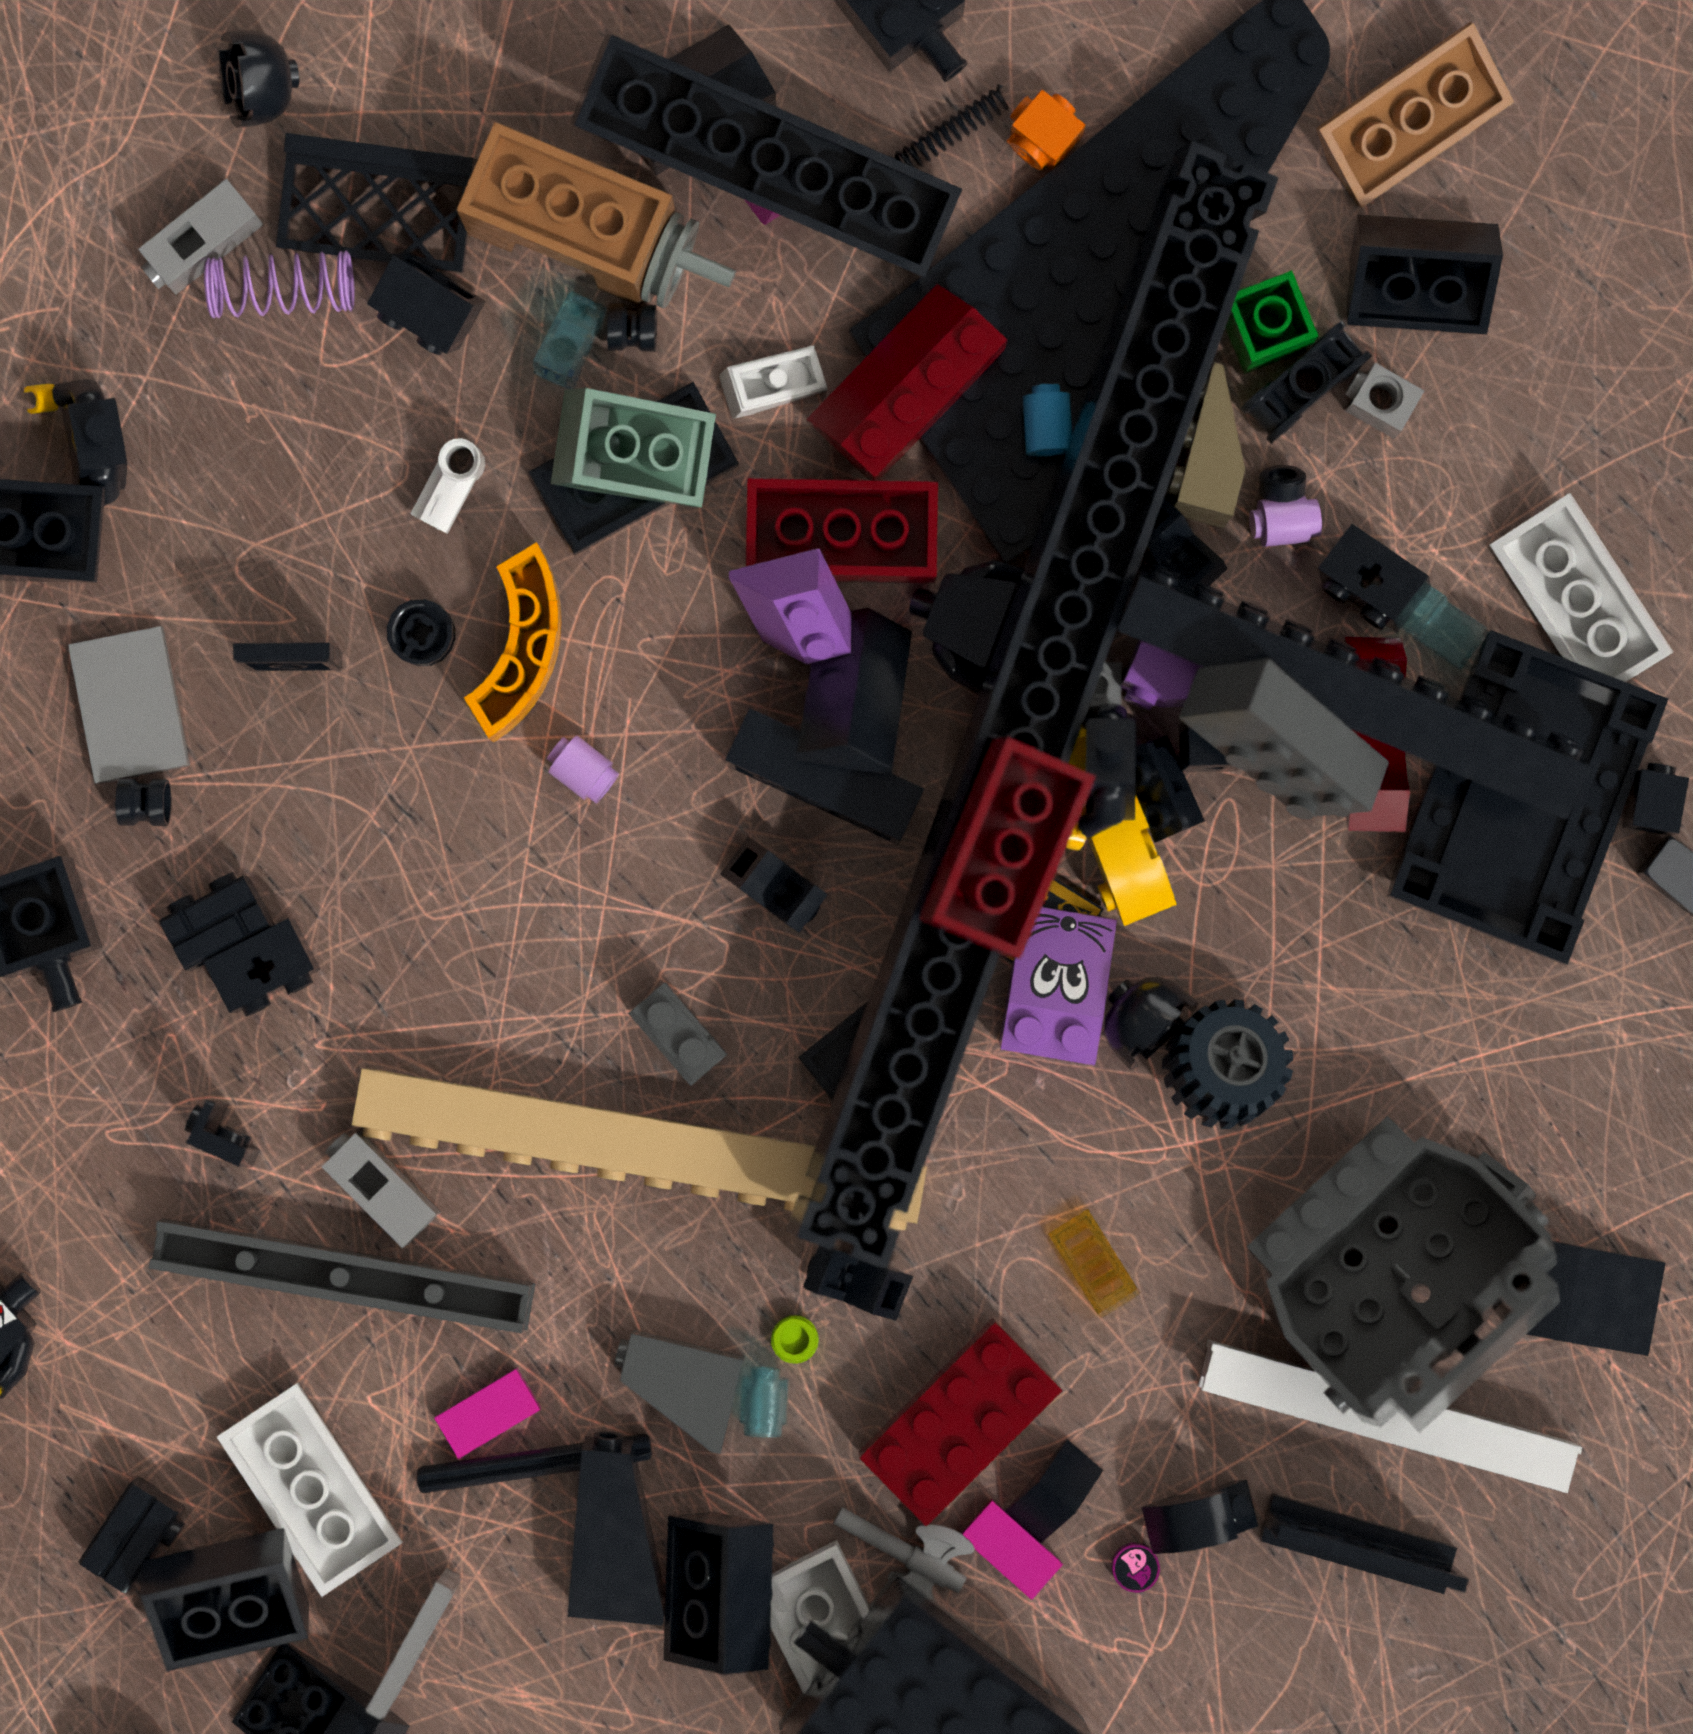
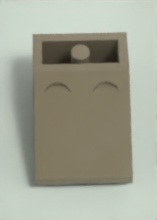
M1213 363L1198 401L1194 420L1191 421L1179 454L1184 456L1182 466H1175L1164 498L1171 501V504L1184 515L1185 519L1223 529L1234 515L1245 473V465L1224 366Z

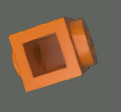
M1042 89L1033 100L1026 96L1012 112L1010 119L1014 123L1012 124L1010 137L1007 142L1015 153L1033 168L1042 170L1046 166L1053 170L1082 138L1086 125L1073 115L1076 110L1064 97L1057 93H1054L1051 97Z

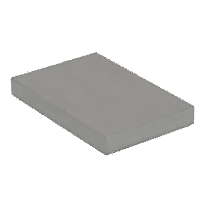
M159 626L68 644L94 783L101 784L190 766L164 628Z
M446 1568L435 1583L367 1707V1713L381 1719L390 1710L462 1580L460 1578L461 1575Z

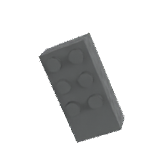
M1269 659L1198 668L1179 716L1183 722L1225 755V759L1230 765L1242 769L1256 781L1259 789L1272 794L1286 806V810L1291 815L1300 819L1309 820L1314 816L1326 815L1345 817L1350 813L1371 812L1389 761Z

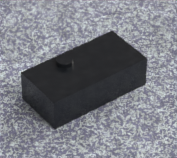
M749 708L725 759L729 768L899 846L925 788L894 774L885 775L796 760L800 731Z

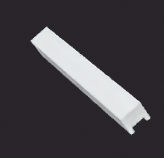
M1207 1340L1206 1347L1208 1349L1198 1382V1387H1201L1202 1391L1568 1493L1577 1456L1582 1451V1447L1574 1442L1447 1407L1420 1433L1416 1431L1399 1411L1382 1427L1362 1422L1350 1408L1342 1414L1323 1393L1329 1386L1312 1368Z

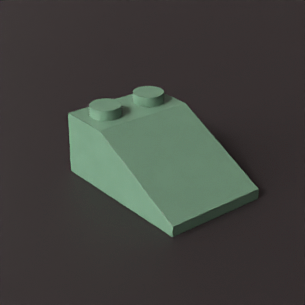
M590 388L564 390L551 484L603 494L700 508L703 505L716 414Z

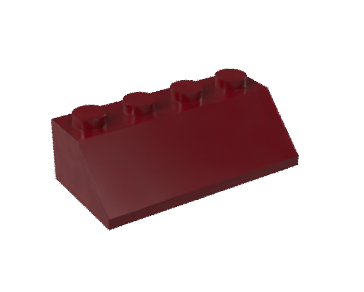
M936 284L814 410L806 421L868 480L879 481L1005 351L1007 339L974 307L939 284Z

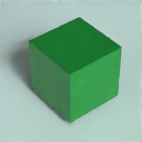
M1292 270L1239 290L1225 326L1243 374L1309 350L1318 338L1317 331Z

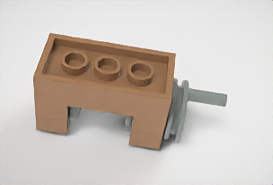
M496 122L493 123L457 208V212L468 235L508 252H512L515 243L582 270L594 276L598 289L638 306H641L643 301L650 302L656 295V306L665 309L671 301L685 270L730 288L736 274V270L692 252L699 230V221L691 218L686 226H684V215L675 212L672 195Z

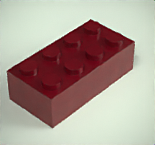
M747 478L746 567L819 548L836 582L935 584L937 577L938 482Z
M1009 737L993 738L918 919L1005 957L1021 959L1096 776Z
M992 1318L858 1451L859 1459L927 1527L1063 1390L1005 1329Z

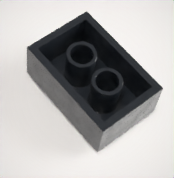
M717 1512L668 1515L664 1661L721 1675L769 1670L774 1523Z
M284 1528L143 1561L140 1597L167 1672L308 1639L309 1601Z

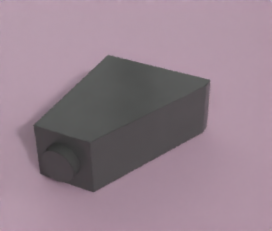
M638 1330L632 1331L630 1340L620 1339L614 1367L622 1368L620 1381L710 1452L721 1454L744 1356Z

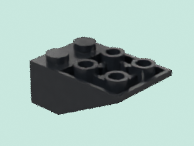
M290 1643L282 1644L278 1647L232 1720V1723L245 1734H405L410 1727L409 1724L391 1710L381 1719L367 1713L366 1709L373 1698L372 1695Z

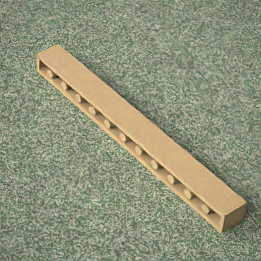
M362 1068L352 1125L364 1127L362 1136L391 1140L392 1132L411 1135L409 1141L411 1145L437 1149L439 1141L457 1143V1153L484 1157L485 1149L503 1151L504 1161L531 1165L532 1157L551 1160L550 1169L578 1173L579 1165L598 1168L597 1177L617 1181H625L626 1173L645 1176L643 1185L662 1189H672L673 1181L692 1184L690 1193L718 1198L720 1189L738 1192L737 1201L765 1206L766 1198L784 1200V1209L793 1211L798 1194L810 1198L816 1182L805 1176L816 1147L813 1145L371 1068ZM924 1165L907 1213L895 1210L889 1227L906 1230L907 1222L917 1224L927 1170L926 1165Z

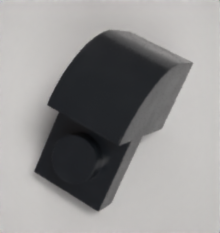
M1164 498L1143 554L1144 558L1151 565L1156 563L1179 573L1178 579H1180V583L1194 589L1197 582L1210 586L1228 569L1223 559L1192 532L1184 515Z
M747 837L720 873L730 883L798 933H800L806 923L814 919L821 903L828 895L750 837Z
M834 1245L833 1250L818 1246L816 1254L808 1264L807 1277L802 1288L821 1296L843 1301L870 1314L897 1320L913 1279L912 1275L889 1265L885 1269L851 1257L840 1251V1247Z
M1233 1480L1202 1493L1173 1495L1141 1507L1152 1554L1180 1553L1220 1545L1238 1539L1239 1533L1258 1526L1247 1480Z

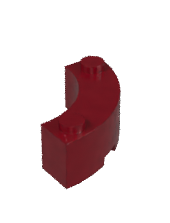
M1345 637L1344 642L1357 649L1355 653L1359 655V658L1372 663L1374 656L1388 660L1400 666V672L1406 677L1407 657L1402 638ZM1352 730L1389 763L1371 812L1350 813L1346 816L1348 831L1406 832L1410 787L1405 752Z

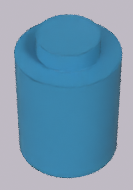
M1058 384L1032 386V394L1023 396L1026 455L1055 456L1066 454L1072 438L1070 394L1060 392V385Z

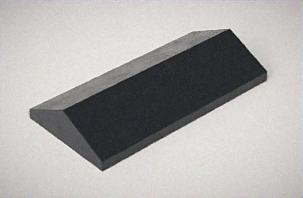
M870 608L852 610L851 653L811 663L796 760L892 775L912 631Z

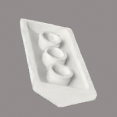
M1571 493L1490 544L1562 658L1626 682L1673 653V650Z
M296 1383L217 1436L277 1529H285L292 1553L321 1597L403 1543L299 1383Z

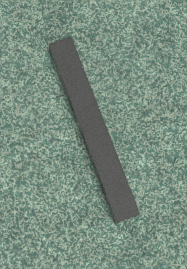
M165 1218L157 1221L156 1241L153 1257L150 1259L148 1269L515 1333H522L524 1330H528L536 1283Z

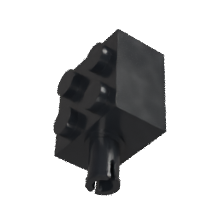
M834 0L889 72L920 50L938 71L944 82L954 78L967 66L968 62L961 57L943 33L944 30L963 17L965 0Z
M58 856L0 876V977L14 978L35 970L36 973L41 972L53 1012L81 1004L82 1000L79 997L68 963L72 962V958L102 948V944L73 858Z

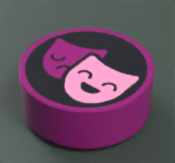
M1133 1542L1123 1545L1116 1551L1112 1558L1111 1569L1120 1587L1129 1592L1139 1593L1150 1589L1156 1583L1160 1574V1563L1156 1554H1152L1150 1547L1142 1543Z

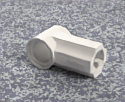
M462 438L452 439L445 443L440 449L438 462L411 515L448 534L475 481L484 472L485 457L481 450L469 440ZM460 449L470 450L474 457L472 468L464 474H456L450 467L451 456Z

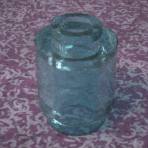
M751 1367V1375L741 1377L739 1423L744 1424V1435L752 1437L782 1436V1426L787 1425L789 1378L780 1377V1368Z

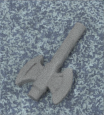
M841 1507L834 1519V1525L904 1563V1566L910 1570L899 1574L933 1600L932 1587L934 1584L942 1588L947 1587L959 1593L966 1581L967 1576L954 1570V1566L947 1562L953 1557L973 1553L974 1546L970 1540L955 1529L939 1524H929L927 1527L924 1524L918 1525L915 1531L924 1543L922 1549L916 1545L914 1547L843 1507ZM890 1572L888 1574V1580L892 1577V1575L895 1572Z

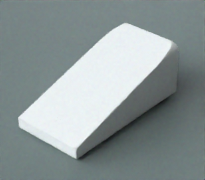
M814 345L729 366L720 374L722 388L733 419L755 414L828 390Z

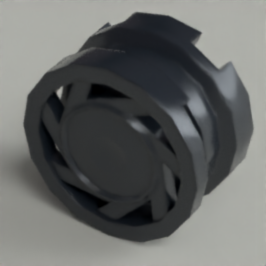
M426 599L409 600L399 605L391 614L387 624V640L392 651L403 661L416 666H432L444 660L452 651L456 640L455 624L450 614L437 603Z

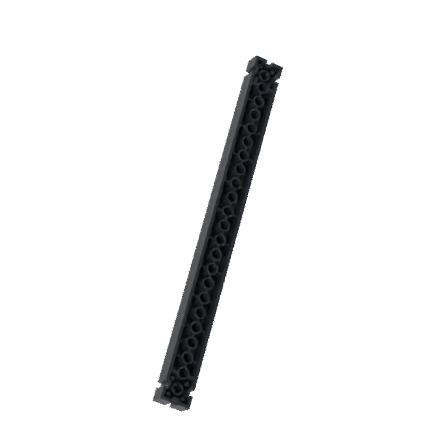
M1193 140L1177 149L1174 153L1163 184L1164 187L1173 190V193L1157 203L807 1169L805 1176L816 1181L810 1198L798 1194L785 1230L797 1238L831 1250L834 1248L836 1239L842 1240L839 1248L840 1251L885 1269L888 1267L900 1234L899 1231L889 1227L894 1212L898 1210L907 1213L1000 955L918 918L993 738L1009 737L1060 761L1069 763L1256 243L1259 230L1249 227L1250 222L1267 212L1279 177L1247 163H1243L1232 170L1223 167L1227 155Z

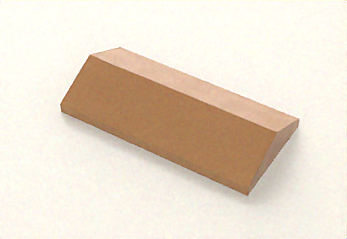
M1469 22L1318 126L1316 131L1329 166L1358 207L1363 208L1513 104L1514 100L1474 23Z

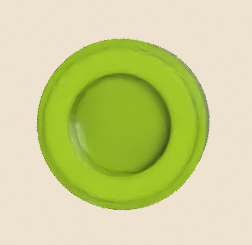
M786 1316L777 1322L772 1331V1348L775 1354L787 1363L798 1364L807 1361L814 1355L818 1347V1331L813 1322L804 1316Z

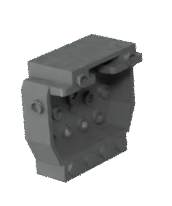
M1389 1116L1385 1117L1247 1246L1255 1260L1271 1275L1266 1280L1285 1338L1329 1386L1323 1393L1342 1414L1350 1408L1362 1422L1382 1427L1399 1411L1418 1433L1423 1431L1560 1303L1558 1286L1547 1274L1557 1264L1551 1234L1545 1228L1549 1223L1547 1217L1531 1201H1528L1523 1206L1477 1158L1422 1136L1414 1143ZM1385 1219H1394L1398 1222V1228L1394 1233L1385 1234L1380 1230V1225ZM1351 1251H1358L1363 1255L1361 1264L1356 1267L1348 1266L1345 1263V1258ZM1525 1281L1530 1284L1529 1289L1526 1291H1517ZM1416 1288H1428L1431 1292L1430 1298L1423 1303L1416 1302L1412 1297ZM1504 1303L1512 1313L1481 1340L1478 1334L1493 1311ZM1460 1353L1464 1358L1442 1378L1432 1370L1437 1363ZM1421 1379V1389L1416 1393H1408L1407 1391Z

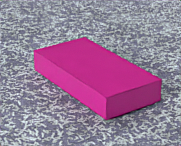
M517 1367L437 1415L434 1419L457 1458L460 1459L540 1411L541 1406Z
M993 1499L983 1507L961 1532L970 1540L974 1549L1031 1600L1063 1566V1562L1007 1514Z

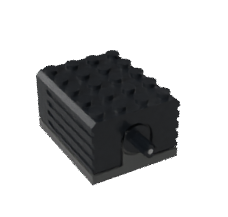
M895 1571L871 1602L869 1613L866 1617L862 1619L860 1616L847 1633L848 1638L846 1641L842 1640L839 1642L812 1620L806 1626H803L793 1643L823 1667L811 1682L808 1690L804 1694L801 1692L778 1722L779 1730H781L780 1734H1091L1082 1715L897 1571Z

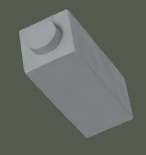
M226 178L138 249L147 260L141 266V269L158 289L166 284L177 295L204 273L205 262L208 257L210 259L214 257L217 260L219 257L223 258L262 227L263 224Z
M362 1132L355 1133L351 1138L346 1133H343L325 1151L330 1159L322 1168L401 1248L408 1246L441 1211L367 1137L362 1136Z

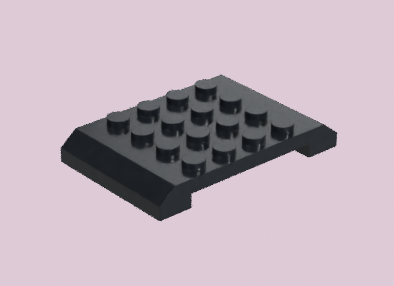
M1490 630L1475 657L1461 697L1464 693L1490 705L1488 709L1492 710L1494 715L1503 719L1507 712L1521 716L1534 723L1533 728L1537 729L1539 734L1549 737L1551 731H1555L1578 742L1577 746L1584 750L1582 754L1591 765V769L1566 820L1450 770L1434 765L1394 869L1387 897L1560 964L1568 965L1585 921L1582 919L1645 750L1647 745L1653 742L1669 698Z

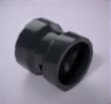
M609 303L607 321L608 351H623L626 347H637L641 352H656L657 306L642 304L638 309H629L622 303ZM629 316H632V320H631V340L628 339V336H629Z
M135 779L118 780L115 796L118 825L135 826L139 821H148L152 826L169 825L172 803L169 780L152 779L148 784H139Z

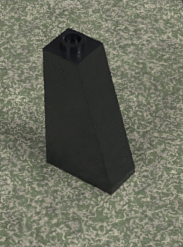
M608 1431L596 1432L594 1437L585 1436L581 1451L567 1617L663 1626L665 1590L633 1440L623 1439V1436L619 1433Z

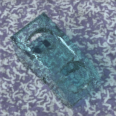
M571 291L564 300L533 359L534 374L566 389H574L581 375L580 371L592 348L591 344L602 325L607 307Z

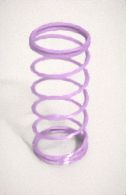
M346 250L344 252L340 251L337 257L340 307H337L332 295L325 254L322 251L320 253L318 296L314 309L311 307L306 295L299 254L297 253L294 255V285L289 310L285 308L281 298L273 255H269V284L264 311L260 310L255 298L248 257L246 255L243 257V294L238 313L234 311L229 298L222 258L219 257L217 260L214 257L212 259L208 257L205 262L204 286L209 315L214 319L215 317L220 318L223 313V294L228 309L233 316L238 318L245 308L247 290H249L255 310L259 315L264 316L271 304L273 286L279 306L285 314L289 315L294 310L296 304L298 281L304 303L311 313H315L320 307L324 282L330 303L336 311L340 312L343 309L345 312L347 310L351 312L354 307L353 267L350 254Z

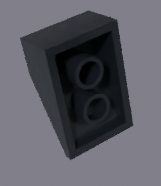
M0 479V580L97 583L105 487Z
M1553 1241L1557 1264L1547 1274L1558 1286L1560 1303L1526 1335L1649 1356L1666 1263ZM1525 1281L1517 1291H1526L1529 1289L1530 1284Z

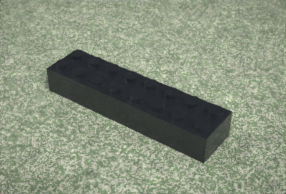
M607 33L569 123L922 277H925L962 192L960 187Z

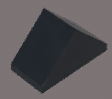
M1066 1439L1005 1512L1042 1543L1077 1512L1103 1472V1469Z

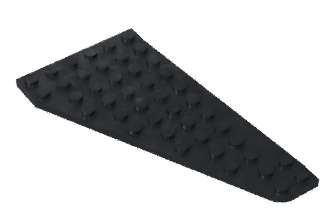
M1262 0L928 270L925 277L921 276L888 304L849 329V334L864 356L867 357L936 284H939L974 307L1007 339L1005 351L920 438L1003 563L1008 564L1032 548L1066 455H1026L1023 396L1032 394L1031 387L1035 385H1060V392L1070 394L1073 436L1155 206L1173 193V190L1164 187L1163 184L1177 149L1193 140L1227 155L1223 167L1232 170L1243 163H1247L1269 173L1325 75L1330 60L1328 37L1303 0Z

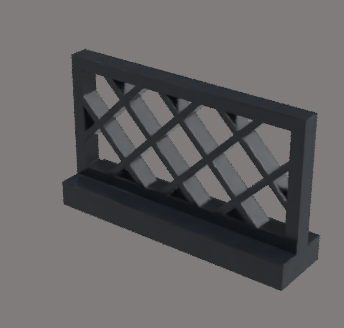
M285 134L284 152H286L276 248L321 253L322 251L324 254L338 256L340 251L344 252L346 250L351 258L389 263L392 256L396 254L389 253L377 237L399 221L414 241L403 252L407 251L411 254L417 248H420L427 258H417L432 268L464 273L468 240L467 231L457 209L445 218L429 196L444 184L462 186V198L478 161L477 159L300 134ZM297 164L316 167L327 182L308 198H305L295 185ZM324 168L342 171L331 178ZM358 172L363 174L373 189L352 205L337 186V183L349 173ZM371 174L388 177L378 185ZM397 178L408 179L420 194L400 211L397 210L383 191ZM418 181L432 182L434 184L424 191ZM332 188L347 210L326 225L310 204ZM295 194L301 203L292 209L293 196ZM378 194L394 216L373 232L357 210ZM425 200L441 222L419 238L404 219V216ZM306 209L322 230L306 242L289 240L291 219ZM352 215L368 236L353 248L343 247L331 231ZM459 216L458 230L456 232L450 222ZM444 227L456 241L454 262L435 259L424 245L427 240ZM326 235L333 245L318 244L316 242ZM373 242L380 252L363 250V248Z
M1271 1493L1259 1536L1261 1542L1441 1594H1445L1446 1588L1466 1593L1469 1578L1453 1565L1457 1551L1454 1545Z

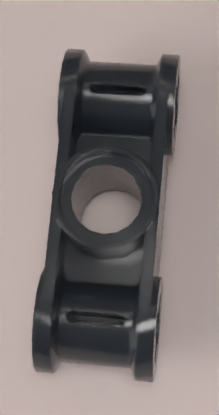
M1340 321L1331 328L1304 356L1276 380L1266 384L1240 408L1244 415L1250 413L1268 434L1266 440L1270 444L1274 443L1295 425L1306 411L1335 386L1345 382L1373 357L1369 351L1363 352L1345 332L1346 325L1343 321ZM1307 373L1314 377L1317 383V390L1310 393L1302 391L1296 384V374Z

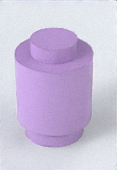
M1303 496L1291 502L1259 500L1257 510H1251L1249 515L1251 535L1253 539L1259 538L1263 547L1306 543L1310 541L1311 537L1321 535L1322 518L1317 499L1307 500Z
M578 735L571 741L563 737L547 757V760L552 763L548 773L583 800L588 797L596 804L608 792L619 776V773L611 768L613 762Z

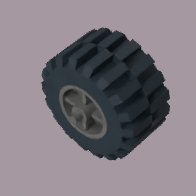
M1234 999L1228 1005L1225 1000L1215 1001L1209 1007L1205 1005L1196 1011L1174 1032L1175 1035L1168 1041L1165 1049L1169 1053L1162 1059V1069L1170 1070V1073L1163 1078L1165 1087L1174 1088L1176 1093L1170 1098L1176 1106L1182 1102L1188 1108L1184 1114L1191 1120L1199 1115L1203 1117L1201 1125L1210 1128L1217 1122L1220 1123L1221 1129H1231L1237 1123L1241 1127L1250 1123L1274 1105V1102L1281 1098L1287 1090L1284 1085L1291 1080L1293 1070L1286 1066L1294 1060L1293 1051L1285 1050L1284 1044L1289 1041L1286 1032L1278 1033L1274 1028L1279 1022L1272 1015L1267 1019L1261 1016L1263 1008L1253 1004L1249 1009H1245L1244 1000Z

